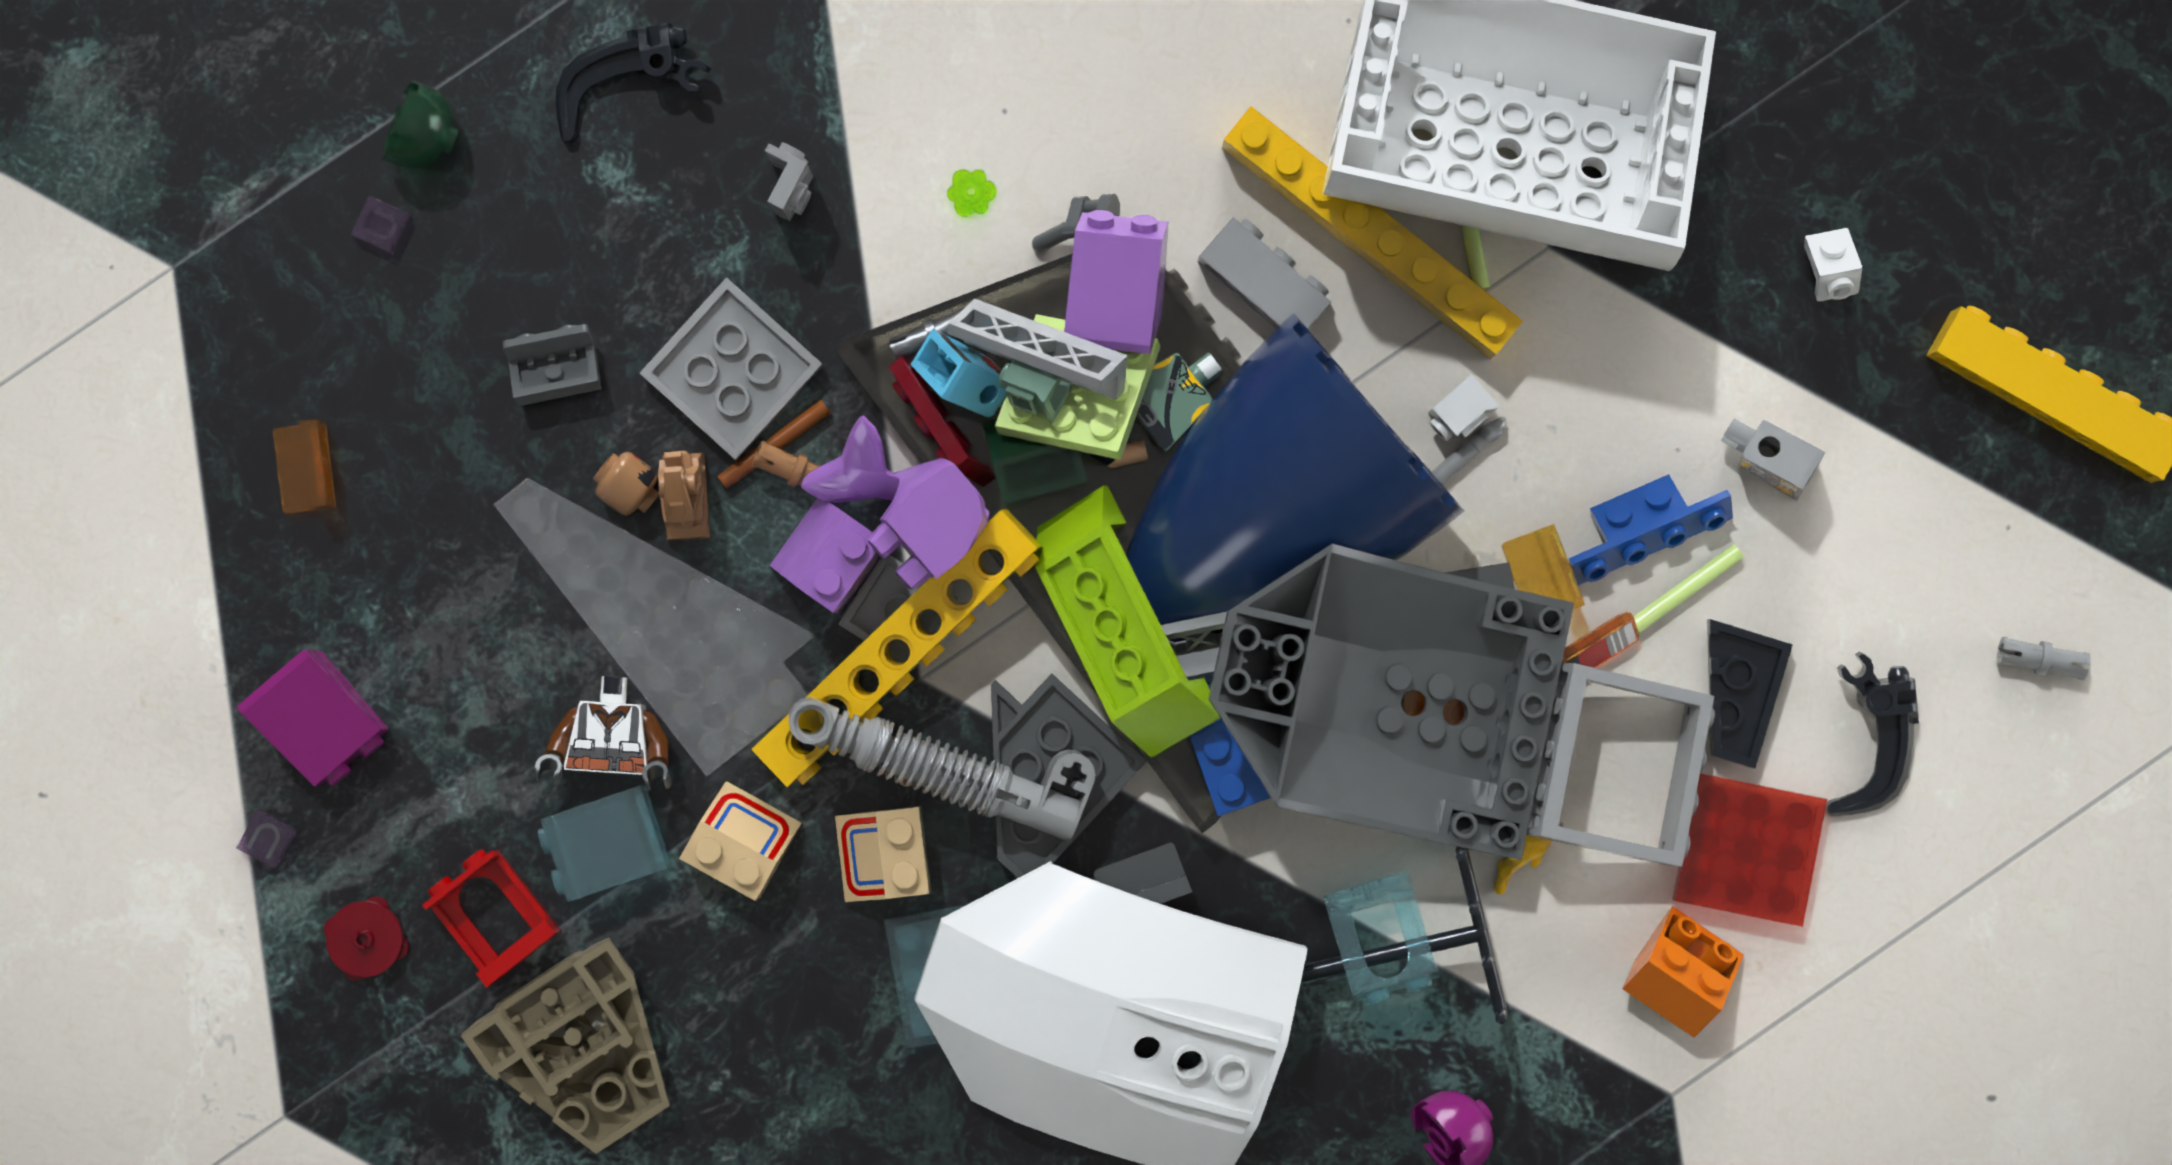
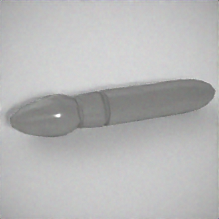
M1500 417L1483 425L1478 434L1471 437L1468 442L1466 441L1436 467L1432 473L1440 483L1444 484L1472 460L1478 452L1480 453L1487 443L1489 444L1497 440L1506 427V418Z

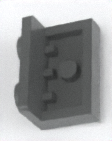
M586 324L577 326L565 325L558 330L538 334H522L514 339L502 342L503 351L509 363L513 399L517 407L602 389L596 346Z

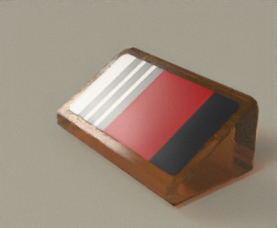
M1631 612L1619 613L1566 646L1562 663H1576L1596 668L1635 644L1639 640V633Z

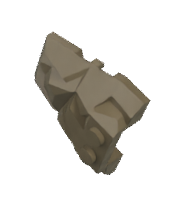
M610 938L595 943L584 951L574 952L502 999L495 1005L494 1010L478 1019L461 1035L485 1072L496 1080L498 1078L502 1079L520 1093L519 1097L528 1104L534 1103L553 1117L552 1122L595 1154L670 1106L634 973Z

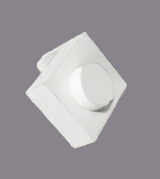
M1848 228L1805 236L1804 248L1816 278L1815 296L1817 301L1841 300L1850 295L1857 294L1860 288L1862 265Z

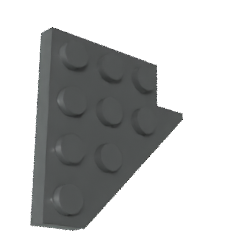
M1052 673L1023 705L996 680L991 684L994 760L996 763L999 762L1010 767L1014 775L1041 785L1053 756L1063 750H1076L1085 755L1093 764L1096 774L1095 781L1078 826L1070 841L1062 840L996 815L997 859L1017 878L1050 861L1053 864L1147 762ZM1074 762L1071 768L1063 767L1061 773L1067 778L1065 786L1053 781L1050 789L1077 799L1080 791L1068 785L1072 778L1079 779L1082 772L1076 768L1077 762Z

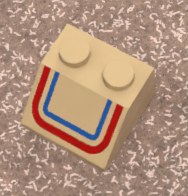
M726 781L700 820L679 859L757 901L765 891L802 822Z
M921 805L835 816L845 902L891 899L924 895L931 892Z

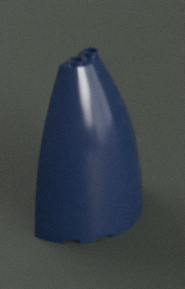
M1294 313L1248 357L1199 418L1191 425L1161 473L1134 530L1126 557L1160 625L1227 612L1332 543L1388 559L1398 560L1465 511L1414 451L1401 440L1350 381L1351 378ZM1223 629L1213 630L1211 632L1216 634L1223 633ZM1179 637L1170 639L1168 641L1179 642L1184 641L1186 639Z

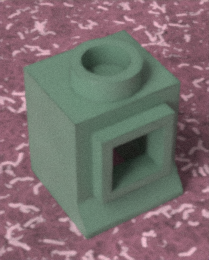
M1015 359L1011 363L1005 364L998 380L999 387L1005 389L1011 406L1037 416L1040 412L1045 415L1051 424L1054 422L1072 390V385L1062 381V377Z

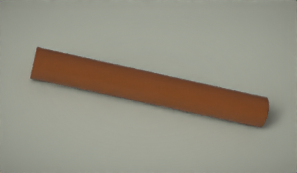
M819 400L764 442L782 450L830 415L831 412L823 401ZM759 445L717 476L727 490L756 469L751 465L756 451L759 452Z

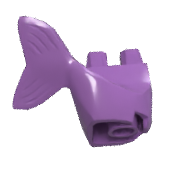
M864 415L859 417L854 424L842 455L810 472L804 477L801 488L807 493L827 502L842 503L872 498L891 500V504L880 518L882 524L875 529L867 542L884 559L902 545L911 557L894 572L904 585L911 590L926 582L929 578L937 579L956 565L971 549L987 526L989 511L985 508V501L958 467L947 459L939 458L897 472H890L886 467L880 435L876 427Z

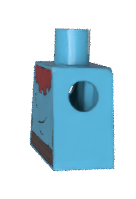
M932 328L912 361L911 366L941 398L985 417L993 416L998 407L1002 408L1006 397L1005 389L999 387L998 384L1001 369L987 356Z

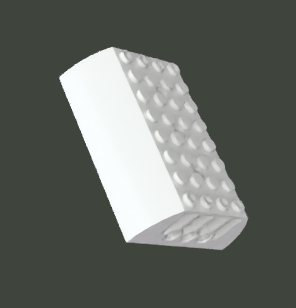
M1363 0L1350 52L1322 194L1670 271L1677 264L1686 245L1716 31L1575 0ZM1415 129L1427 130L1432 134L1433 139L1429 141L1419 140L1413 135L1412 131ZM1503 147L1510 148L1515 151L1518 158L1513 160L1504 159L1498 154L1497 149ZM1585 166L1595 167L1601 172L1603 177L1597 179L1590 178L1583 173L1581 168Z

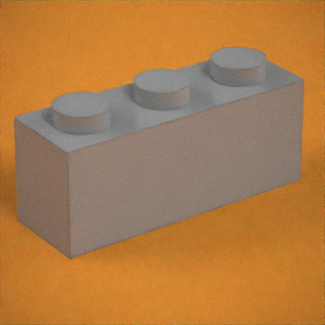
M1233 217L1199 255L1198 262L1275 329L1294 313L1309 330L1331 303L1325 297L1329 293L1328 289L1313 276L1309 275L1305 279L1293 269L1296 262L1279 247L1272 251L1261 241L1264 236L1263 233L1250 221L1244 219L1240 223Z

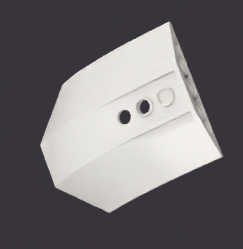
M1050 861L941 918L914 999L971 1101L1014 1122L1057 1138L1144 1165H1235L1259 1125L1287 1048L1308 949L1301 944L1216 922L1138 897L1056 866ZM1144 1037H1153L1159 1042L1157 1053L1149 1058H1141L1134 1052L1136 1043ZM1195 1051L1201 1055L1199 1063L1193 1068L1183 1069L1177 1065L1179 1057L1185 1052Z

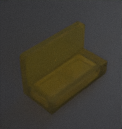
M1554 524L1504 542L1501 545L1506 561L1510 562L1511 574L1517 590L1573 602V609L1585 605Z

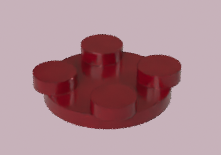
M374 896L366 901H359L345 906L334 917L328 919L324 925V934L330 958L344 972L345 976L352 981H360L366 977L376 976L385 972L396 961L405 958L409 952V943L403 936L400 921L390 910L388 901L380 896Z

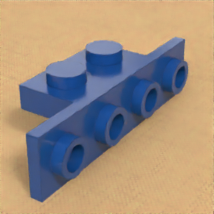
M1668 474L1590 508L1591 517L1605 543L1569 558L1572 581L1575 586L1586 582H1596L1613 570L1625 565L1638 564L1648 555L1666 547H1677L1689 537L1706 530L1713 531L1722 527L1727 521L1733 519L1730 493L1728 490H1725L1687 506Z

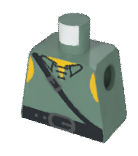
M1209 352L1189 367L1178 353L1154 364L1136 417L1164 454L1189 430L1191 425L1213 400L1205 387L1224 372Z

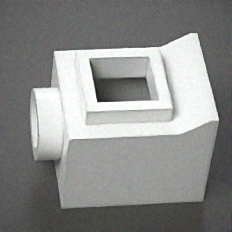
M1471 374L1428 412L1434 418L1429 423L1434 431L1446 442L1458 435L1463 439L1488 418L1485 413L1493 412L1500 406Z

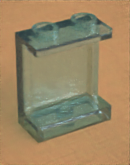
M640 785L540 819L543 828L538 829L540 844L545 854L552 853L557 868L551 871L554 886L559 895H566L568 902L672 867L645 785Z

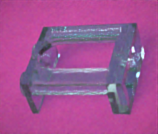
M1407 871L1323 896L1352 996L1357 1001L1365 1000L1366 1005L1386 1001L1391 998V991L1404 987L1407 988L1408 992L1429 988L1433 985L1432 979L1441 976L1436 967L1415 898L1414 886ZM1393 901L1408 949V961L1400 974L1390 978H1383L1372 973L1366 964L1351 913Z

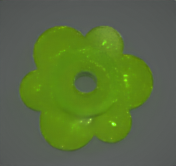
M965 169L956 171L952 177L954 186L949 187L947 190L948 199L954 202L956 213L962 217L970 216L974 211L978 214H984L988 210V202L992 201L997 194L994 183L987 181L986 174L979 169L974 170L972 174ZM971 188L975 190L973 195L967 193Z

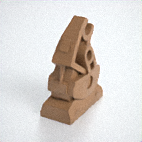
M687 451L664 452V455L661 456L662 460H659L658 484L667 541L711 538L705 453L689 454Z

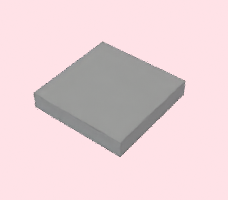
M891 555L885 559L881 557L842 617L839 625L865 641L924 583L912 590L908 589L894 572L903 563ZM931 609L923 611L920 619L922 627L928 632L936 633L941 626L939 614ZM894 639L890 644V654L893 659L898 662H906L910 656V649L907 643L900 639Z

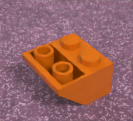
M1672 906L1635 959L1622 989L1695 1038L1722 1011L1744 954Z

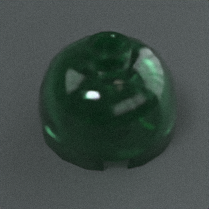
M411 79L403 94L407 95L405 103L398 105L383 147V150L386 151L381 156V160L396 166L414 169L424 168L434 163L442 151L450 154L458 134V129L451 127L453 112L446 98L428 85Z

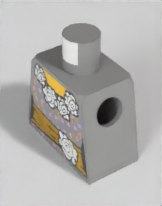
M1734 418L1721 439L1722 442L1743 453L1738 462L1741 468L1796 501L1799 499L1825 454L1821 449L1765 420H1762L1758 429L1754 430ZM1763 446L1770 447L1775 452V456L1764 457L1760 454L1759 448Z

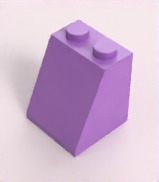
M1094 210L1089 213L1082 212L1075 229L1064 332L1111 350L1151 353L1163 316L1169 222L1157 221L1155 217L1149 215H1137L1129 218L1114 216L1113 213L1105 210Z
M817 498L769 566L832 613L841 615L874 569L881 556L867 542L873 532L830 502Z

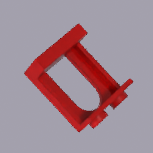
M483 849L477 851L462 863L466 870L453 881L449 876H446L427 891L432 898L422 905L425 910H433L479 969L476 975L486 988L496 983L562 931L498 849L492 850L487 854ZM475 877H485L496 883L532 929L500 955L492 948L460 904L462 887L467 881Z

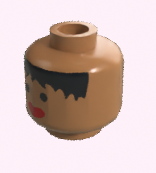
M624 452L619 456L612 453L593 478V481L597 483L595 489L596 496L622 516H629L637 509L645 513L659 495V492L653 488L657 482V472L631 452Z

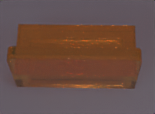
M313 419L299 421L300 425L275 428L273 436L283 512L290 514L336 508L326 423Z

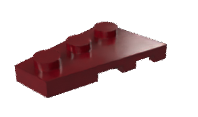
M900 357L888 366L896 378V381L892 383L894 390L906 404L911 402L918 412L914 416L916 424L928 438L934 436L940 448L936 450L937 456L954 463L965 476L982 487L997 478L988 465H983L967 452L974 445L952 420L945 421L944 418L949 415L947 408L932 387L911 366V363L905 358Z

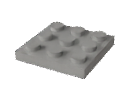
M726 277L643 368L640 374L737 461L824 365Z

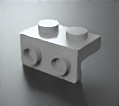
M783 142L779 148L768 144L765 149L767 157L771 164L782 169L783 172L767 202L776 215L791 221L794 213L801 215L805 210L812 194L808 187L814 176L807 164L808 161L804 158L805 154Z

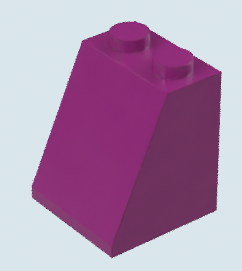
M303 649L236 707L313 786H324L326 783L331 787L336 785L351 772L348 764L361 754L365 759L383 745L384 741L381 736L389 730L325 653L317 650Z

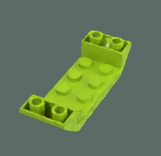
M1103 485L1037 527L1036 540L1042 547L1036 551V556L1040 560L1035 564V568L1111 722L1150 757H1155L1218 721L1220 717L1208 700L1210 689L1205 679L1188 681L1114 533L1115 530L1127 523L1108 485Z

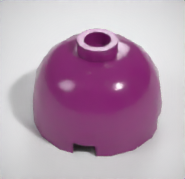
M1449 1090L1432 1094L1411 1108L1412 1126L1415 1132L1423 1128L1431 1144H1424L1423 1147L1437 1165H1483L1486 1162L1493 1147L1494 1134L1490 1124L1493 1121V1116L1483 1101L1480 1099L1474 1101L1464 1093Z

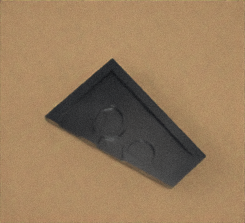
M1707 619L1709 695L1714 696L1712 708L1715 712L1714 722L1710 728L1711 756L1755 769L1793 644Z

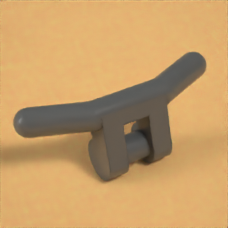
M1103 194L1099 199L1090 200L1088 196L1073 197L1066 222L1035 236L1032 240L1033 249L1037 252H1043L1067 239L1074 238L1075 229L1082 212L1089 213L1094 210H1105L1113 213L1114 216H1119L1120 202L1116 194Z

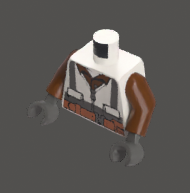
M602 676L600 702L580 701L578 707L568 710L552 732L544 755L536 761L535 777L539 781L543 771L552 770L554 771L553 785H557L562 780V764L564 763V770L642 775L648 791H651L650 784L654 778L663 777L665 789H669L672 785L667 768L669 740L655 714L646 711L645 705L626 704L628 678Z

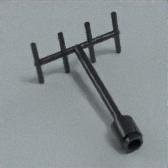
M1457 847L1455 852L1471 914L1472 926L1304 964L1301 982L1478 943L1482 966L1495 1013V1020L1498 1024H1504L1508 1016L1507 1005L1502 991L1469 850Z

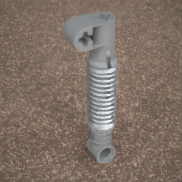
M808 697L800 699L789 711L788 722L790 730L794 737L802 743L811 744L822 749L827 744L829 745L828 751L832 753L835 752L836 748L840 749V756L844 757L847 752L850 753L849 759L854 760L859 769L867 770L870 773L876 767L877 777L885 771L886 780L892 778V776H894L895 783L901 782L904 779L905 787L913 783V789L917 790L922 786L923 794L931 790L932 797L940 793L942 801L949 797L950 803L954 804L958 800L960 808L968 804V810L972 811L977 807L978 815L982 814V816L985 815L989 818L999 815L1065 841L1071 840L1095 781L1096 774L1093 764L1085 755L1076 750L1067 749L1054 755L1049 762L1040 785L1014 775L1010 767L999 762L996 763L995 760L991 761L990 765L986 764V757H983L981 761H977L976 753L971 758L967 757V750L963 754H959L958 746L953 751L949 750V743H946L944 748L940 747V739L936 740L935 744L930 743L931 736H928L926 741L922 740L921 732L917 734V737L912 736V729L906 734L903 732V725L899 727L896 737L892 738L891 733L895 725L894 722L890 723L889 720L886 721L885 718L882 719L880 717L870 720L864 718L862 722H859V715L854 714L851 719L849 718V712L846 710L842 714H838V707L827 704L818 698ZM814 709L822 714L823 723L818 730L805 732L799 727V716L805 710ZM1074 762H1077L1076 768L1082 774L1079 779L1072 778L1068 785L1080 791L1077 799L1050 789L1053 781L1065 786L1067 778L1061 771L1063 767L1071 768Z

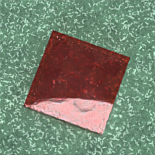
M1700 773L1696 791L1699 802L1697 810L1691 818L1688 834L1691 841L1690 849L1683 860V866L1678 867L1672 900L1803 927L1828 799Z

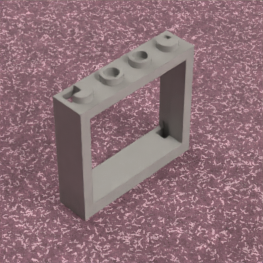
M1562 663L1527 835L1661 865L1682 867L1683 860L1690 849L1691 841L1688 834L1691 818L1696 812L1699 802L1698 793L1696 792L1699 776L1707 760L1705 744L1707 733L1712 727L1715 712L1712 708L1714 696L1576 663ZM1586 682L1685 704L1658 848L1559 827Z

